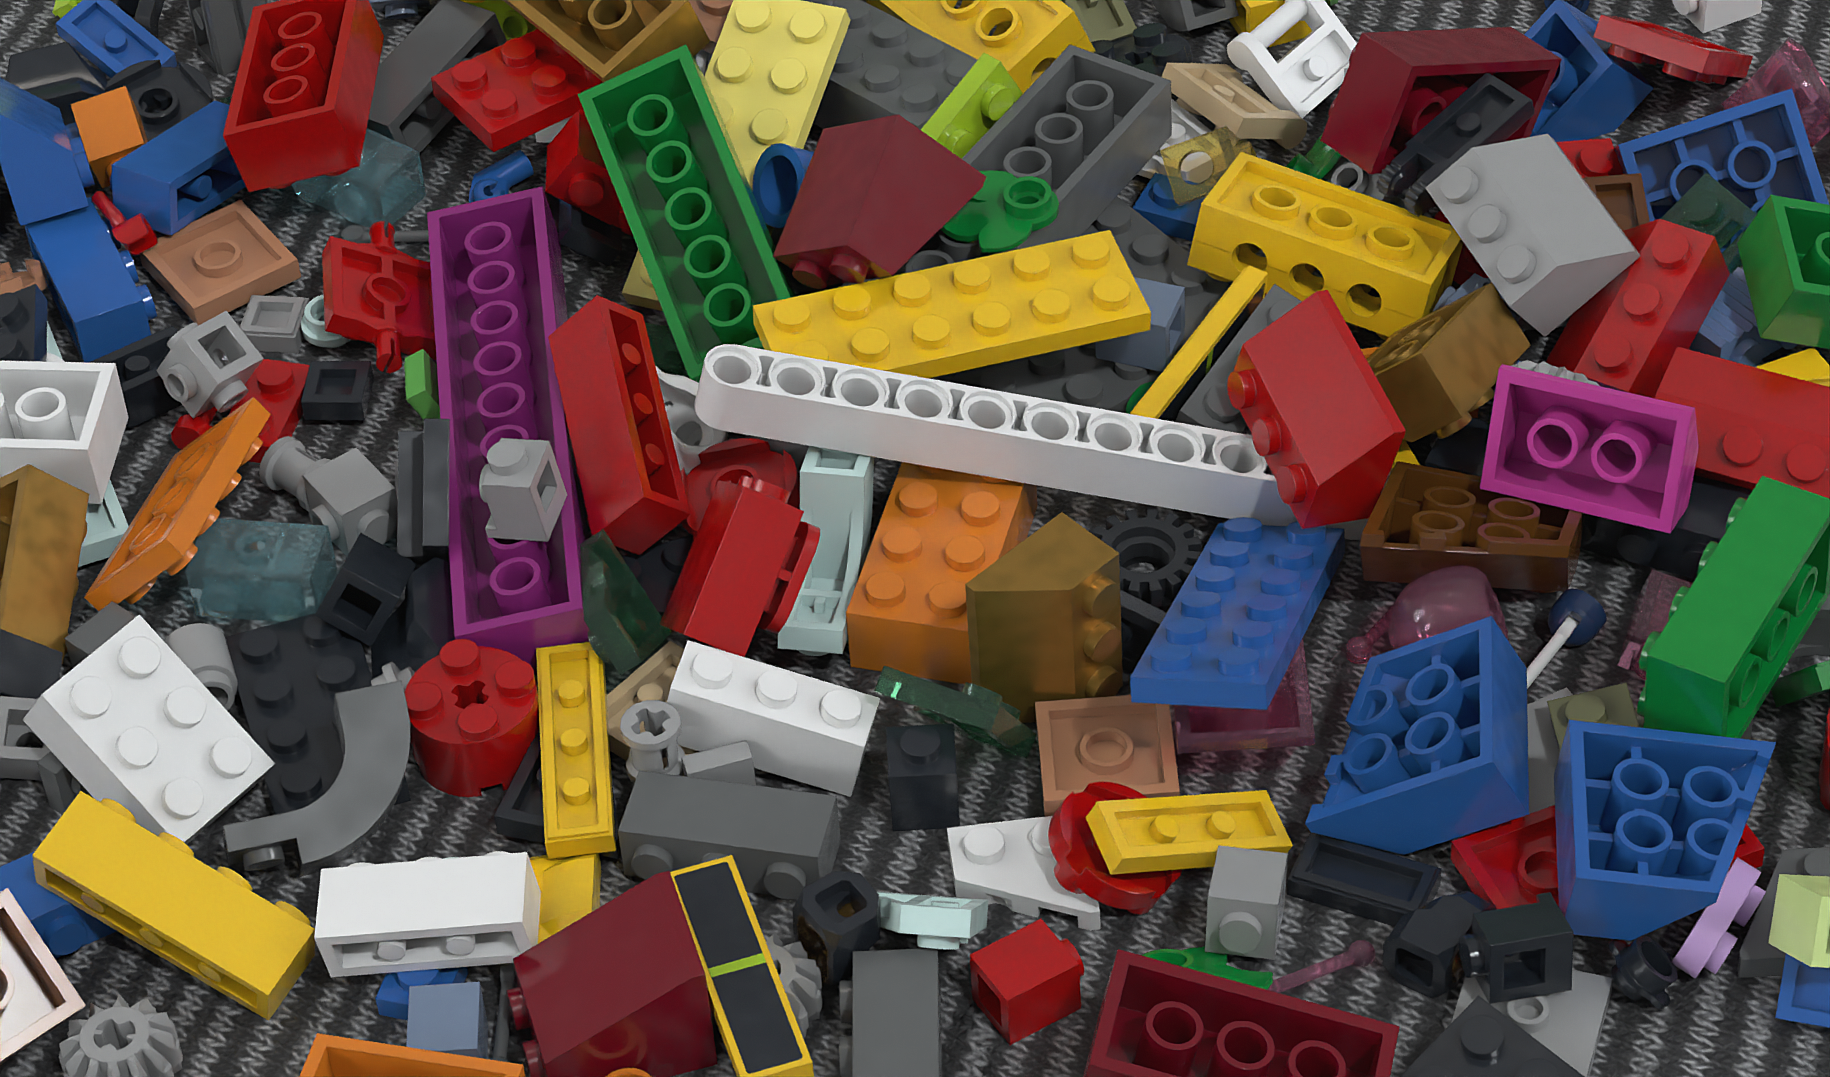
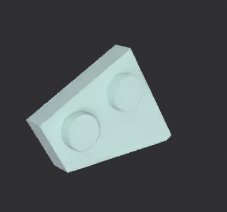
M877 892L880 901L881 927L898 933L918 934L917 946L959 949V944L968 943V938L987 928L988 900Z

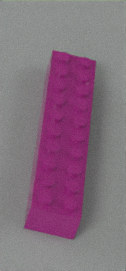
M543 186L427 212L440 419H450L449 559L455 639H468L475 642L477 646L498 648L514 654L522 661L531 665L534 670V676L537 675L536 648L599 641L587 510L580 479L576 471L575 456L559 384L554 372V362L548 339L551 333L568 320L561 245ZM501 438L544 440L550 442L567 497L548 542L488 538L485 527L491 512L488 503L484 502L480 496L479 481L483 467L489 464L487 460L489 449L499 442Z

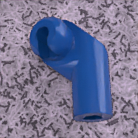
M518 150L474 174L469 192V203L506 195L511 187L534 174L533 167L525 153Z

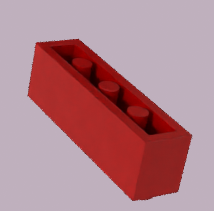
M596 295L551 333L548 339L592 537L640 555L690 516L691 513L644 316L639 312Z

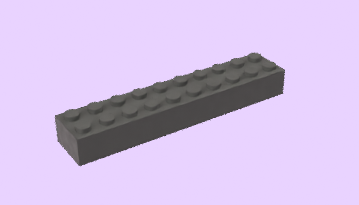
M1069 45L962 158V160L978 171H1004L1013 174L1016 178L1033 176L1045 180L1058 198L1059 213L1057 218L1050 225L1031 232L1027 240L1021 245L1002 252H982L979 247V240L971 242L959 241L939 230L893 276L1081 236L1172 136L1171 80ZM886 277L867 279V280H864V282L871 281V280H876V279H881V278H886ZM846 282L841 287L857 283ZM958 372L929 379L950 382ZM745 435V438H757L768 441L770 450L780 453L782 456L784 449L794 459L797 469L801 470L809 448L808 445ZM874 457V465L880 458Z

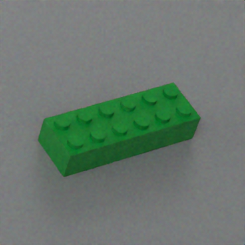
M683 45L579 93L578 97L689 378L698 383L700 382L705 357L716 346L735 344L764 349L754 326L753 306L796 296L782 263L773 257L776 250L774 242L709 85L687 45Z

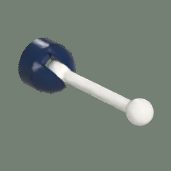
M1571 588L1565 590L1552 605L1547 622L1550 634L1553 637L1528 666L1527 689L1563 644L1568 647L1582 646L1592 640L1607 621L1606 613L1594 597L1582 590Z

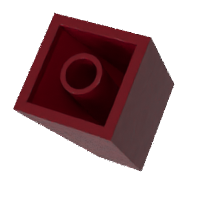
M899 114L823 129L773 257L792 269V276L798 282L816 289H824L827 285L846 282L863 283L867 279L893 276L983 187L986 176Z
M670 870L651 876L513 958L518 987L506 990V995L515 1030L519 1031L529 1028L532 1040L522 1042L529 1077H606L610 1073L622 1068H637L647 1072L651 1077H672L718 1064L706 975Z

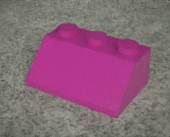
M1502 364L1498 370L1480 489L1671 533L1688 508L1699 448L1695 408Z

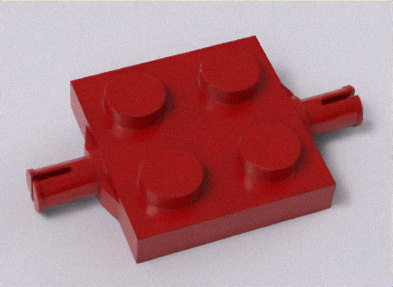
M379 221L370 227L371 243H355L330 236L322 252L325 331L341 335L350 340L373 343L376 346L377 368L383 372L387 364V373H393L402 367L401 352L412 355L424 349L432 359L437 360L430 262L415 259L397 250L394 242V226L388 222L384 229L385 222Z

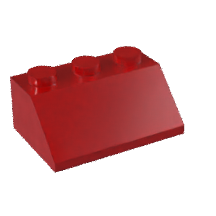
M1657 219L1623 230V233L1641 256L1572 314L1546 363L1556 367L1565 366L1571 372L1584 374L1588 380L1597 382L1601 387L1655 399L1657 390L1677 346L1689 349L1730 275L1715 236L1663 219Z
M1316 291L1243 343L1234 370L1230 373L1227 381V391L1232 406L1240 410L1252 433L1255 450L1268 463L1277 481L1278 492L1282 501L1290 505L1302 529L1368 519L1381 495L1406 433L1403 424L1329 291Z
M1677 346L1657 390L1655 399L1695 408L1699 448L1694 475L1751 490L1755 488L1760 478L1765 476L1830 499V387Z

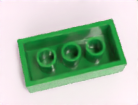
M1770 195L1737 242L1760 338L1830 349V205Z
M1762 476L1747 499L1739 497L1736 500L1727 520L1726 533L1719 543L1711 541L1707 545L1700 559L1697 578L1691 587L1685 585L1680 587L1673 599L1668 623L1661 633L1658 631L1651 632L1643 646L1639 668L1646 671V684L1639 697L1637 714L1644 717V728L1741 739L1830 594L1829 498Z

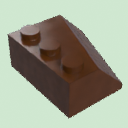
M1397 461L1361 534L1360 553L1364 581L1525 589L1537 593L1564 592L1570 588L1577 569L1586 514L1480 489L1481 476Z

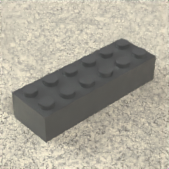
M803 0L844 8L847 10L850 18V24L813 121L814 124L823 129L899 114L921 130L978 60L862 0Z

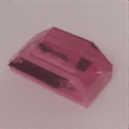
M1790 37L1765 61L1747 83L1721 103L1724 109L1727 110L1792 88L1811 148L1830 132V91L1805 48Z

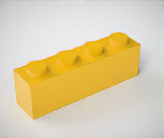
M80 791L32 855L37 884L268 1021L315 956V929L311 927L310 920L299 909L283 901H277L275 905L253 893L248 881L235 871L222 866L214 870L194 858V853L190 847L174 835L161 832L157 836L136 824L133 814L112 799L103 798L99 802Z

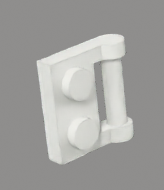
M1285 0L1281 7L1250 33L1242 32L1227 45V53L1231 62L1236 67L1250 73L1273 105L1280 110L1293 111L1301 118H1304L1342 84L1344 68L1349 67L1350 54L1357 43L1325 0ZM1299 20L1305 21L1312 32L1276 62L1267 48Z

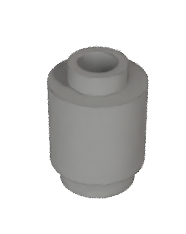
M204 623L189 624L176 629L164 642L228 711L234 702L238 682L224 634L215 626Z

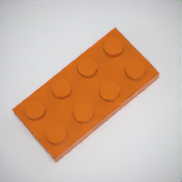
M254 397L173 456L84 597L98 611L102 610L112 601L118 604L125 599L130 605L134 604L151 589L160 573L166 571L170 576L175 575L195 556L198 547L193 544V541L216 521L220 511L215 505L237 486L242 478L237 469L252 458L263 443L258 435L271 414Z

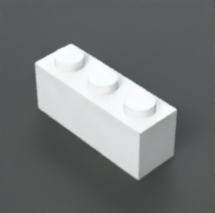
M688 640L670 687L667 703L675 707L681 717V733L677 738V745L701 752L747 740L753 756L754 768L851 797L868 745L880 698Z
M495 851L484 856L447 859L424 857L410 862L386 864L360 862L351 864L348 867L321 869L314 939L331 977L513 963V958L538 944L541 891L527 852L508 853Z

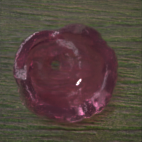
M1467 565L1434 570L1409 583L1396 599L1389 626V640L1394 649L1489 616L1493 617L1508 641L1509 638L1500 603L1486 575L1479 569Z

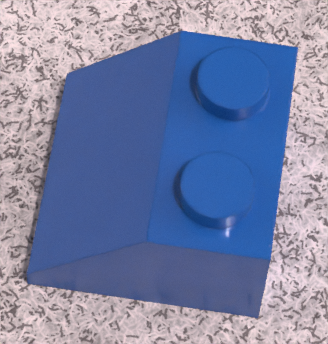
M1555 0L1524 34L1562 59L1530 137L1549 134L1555 142L1587 140L1614 132L1654 89L1631 61L1608 54L1611 43L1593 37L1598 24L1597 21L1564 0Z

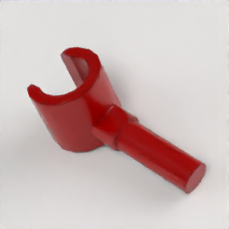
M98 191L92 196V202L110 221L114 237L125 246L130 255L136 256L158 244L154 230L142 213L127 220L103 191Z

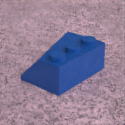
M1792 88L1619 144L1614 148L1623 174L1641 173L1650 222L1663 219L1715 236L1724 260H1741L1737 242L1770 195L1829 205Z
M1492 616L1369 658L1345 720L1351 728L1342 754L1332 755L1324 773L1325 778L1330 783L1323 803L1312 805L1305 825L1312 833L1405 855L1529 815L1527 668Z
M1569 720L1554 772L1559 908L1573 930V934L1631 941L1716 903L1776 742Z

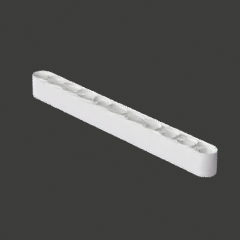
M723 344L714 347L707 353L703 363L694 404L695 412L702 422L718 430L1228 519L1239 517L1255 518L1260 520L1262 525L1288 526L1290 523L1298 521L1290 505L1282 501L1278 492L1277 481L1265 458L1260 456L1255 450L1252 435L735 344ZM1389 472V475H1388V477H1387V480H1386V482H1385V485H1386V483H1387V481H1388V479H1389V476H1390L1391 472ZM1368 519L1325 526L1326 528L1344 529L1345 539L1360 540Z

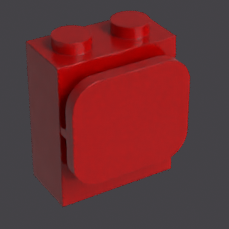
M744 475L740 476L737 485L718 481L660 625L723 651L745 657L756 628L777 634L785 625L815 555L820 538V528L800 521L804 511L786 504L791 492L758 478L752 479Z

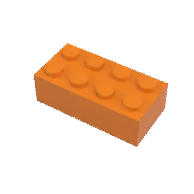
M902 462L846 611L851 667L972 686L965 584L1027 538L1037 509V485Z

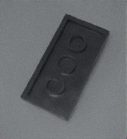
M315 613L225 637L238 682L237 691L251 737L275 763L263 776L274 815L306 807L318 800L330 789L338 777L343 764L342 747L333 711L335 694L372 686L371 680L373 678L360 640L316 617ZM405 775L394 805L411 801Z

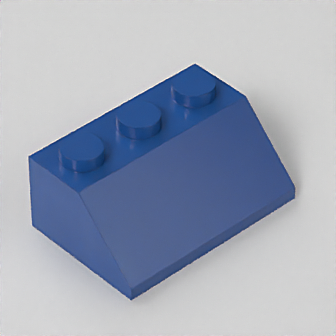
M0 78V164L20 226L88 207L89 204L84 188L93 186L95 183L76 122L64 125L58 107Z

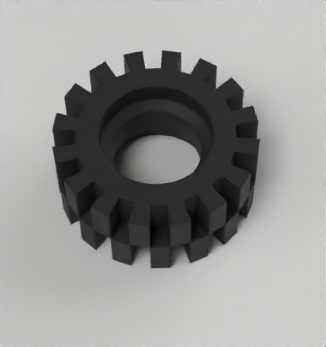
M1136 509L1125 511V521L1120 522L1115 514L1106 518V529L1097 525L1091 533L1119 553L1120 590L1167 613L1202 553L1199 536L1194 537V528L1187 522L1179 527V517L1168 513L1164 521L1159 520V511L1155 509H1147L1146 518H1138ZM1137 563H1152L1163 567L1159 570L1145 573L1125 569V567Z

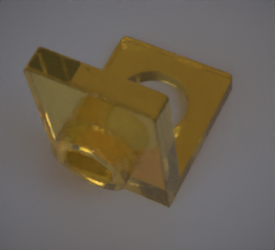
M1225 126L1162 149L1161 155L1175 202L1181 206L1206 197L1240 152L1257 157L1250 141L1244 143ZM1195 152L1208 154L1213 163L1210 177L1198 185L1186 183L1181 176V165L1184 159Z

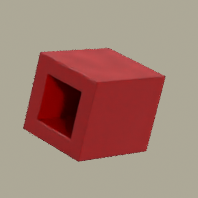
M1042 919L970 954L972 999L1009 1045L1081 1009L1080 977L1084 975L1082 959L1074 945L1066 938L1059 940Z

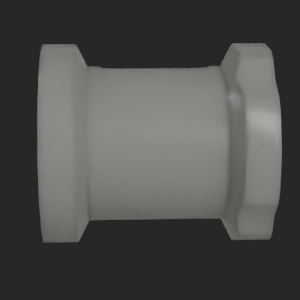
M286 436L274 442L265 452L260 463V480L272 490L279 491L284 489L298 499L300 506L309 512L310 508L303 474L331 460L326 458L318 460L306 452L305 446L299 440Z
M645 700L627 709L621 718L620 729L624 741L630 746L629 758L626 762V770L630 780L635 784L639 771L683 776L682 757L686 755L683 749L677 745V738L681 733V717L677 709L671 704L660 700ZM644 721L645 732L640 733V723ZM667 757L668 765L663 769L662 758Z

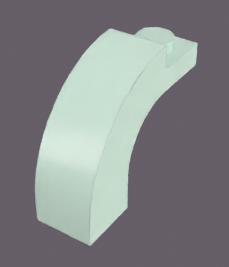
M809 446L800 470V510L804 511L800 521L819 527L820 538L793 609L785 625L778 633V648L798 650L800 653L809 656H822L828 653L843 654L845 644L848 643L846 611L869 552L874 457L814 446Z

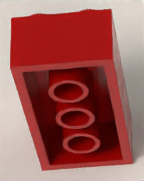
M280 0L253 7L223 132V138L248 192L269 187L272 189H282L299 180L321 175L338 176L349 171L351 168L360 166L384 41V35L369 0Z

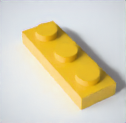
M1267 790L1097 801L1085 817L1111 875L1214 867L1219 845L1288 853L1293 846Z

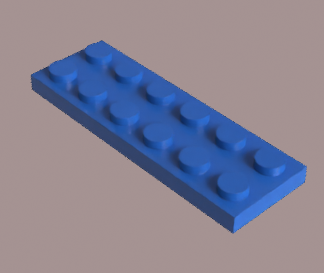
M1249 517L1233 518L1225 523H1218L1130 676L1131 702L1267 710L1345 554L1344 529L1326 528L1325 525L1302 529L1298 521L1290 523L1288 526L1262 525L1260 520Z

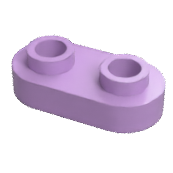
M1738 857L1735 859L1728 870L1717 902L1704 908L1672 960L1676 967L1695 979L1703 967L1714 974L1717 973L1738 939L1727 932L1731 922L1735 921L1744 927L1766 891L1755 885L1761 874L1759 870Z

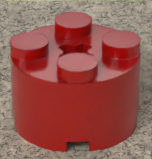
M455 639L446 643L441 648L438 656L421 666L411 677L405 689L413 754L425 781L444 793L459 797L482 796L481 788L501 783L503 791L509 788L540 727L538 692L534 670L529 663L522 661L507 651L493 647L477 646L475 642L468 639Z

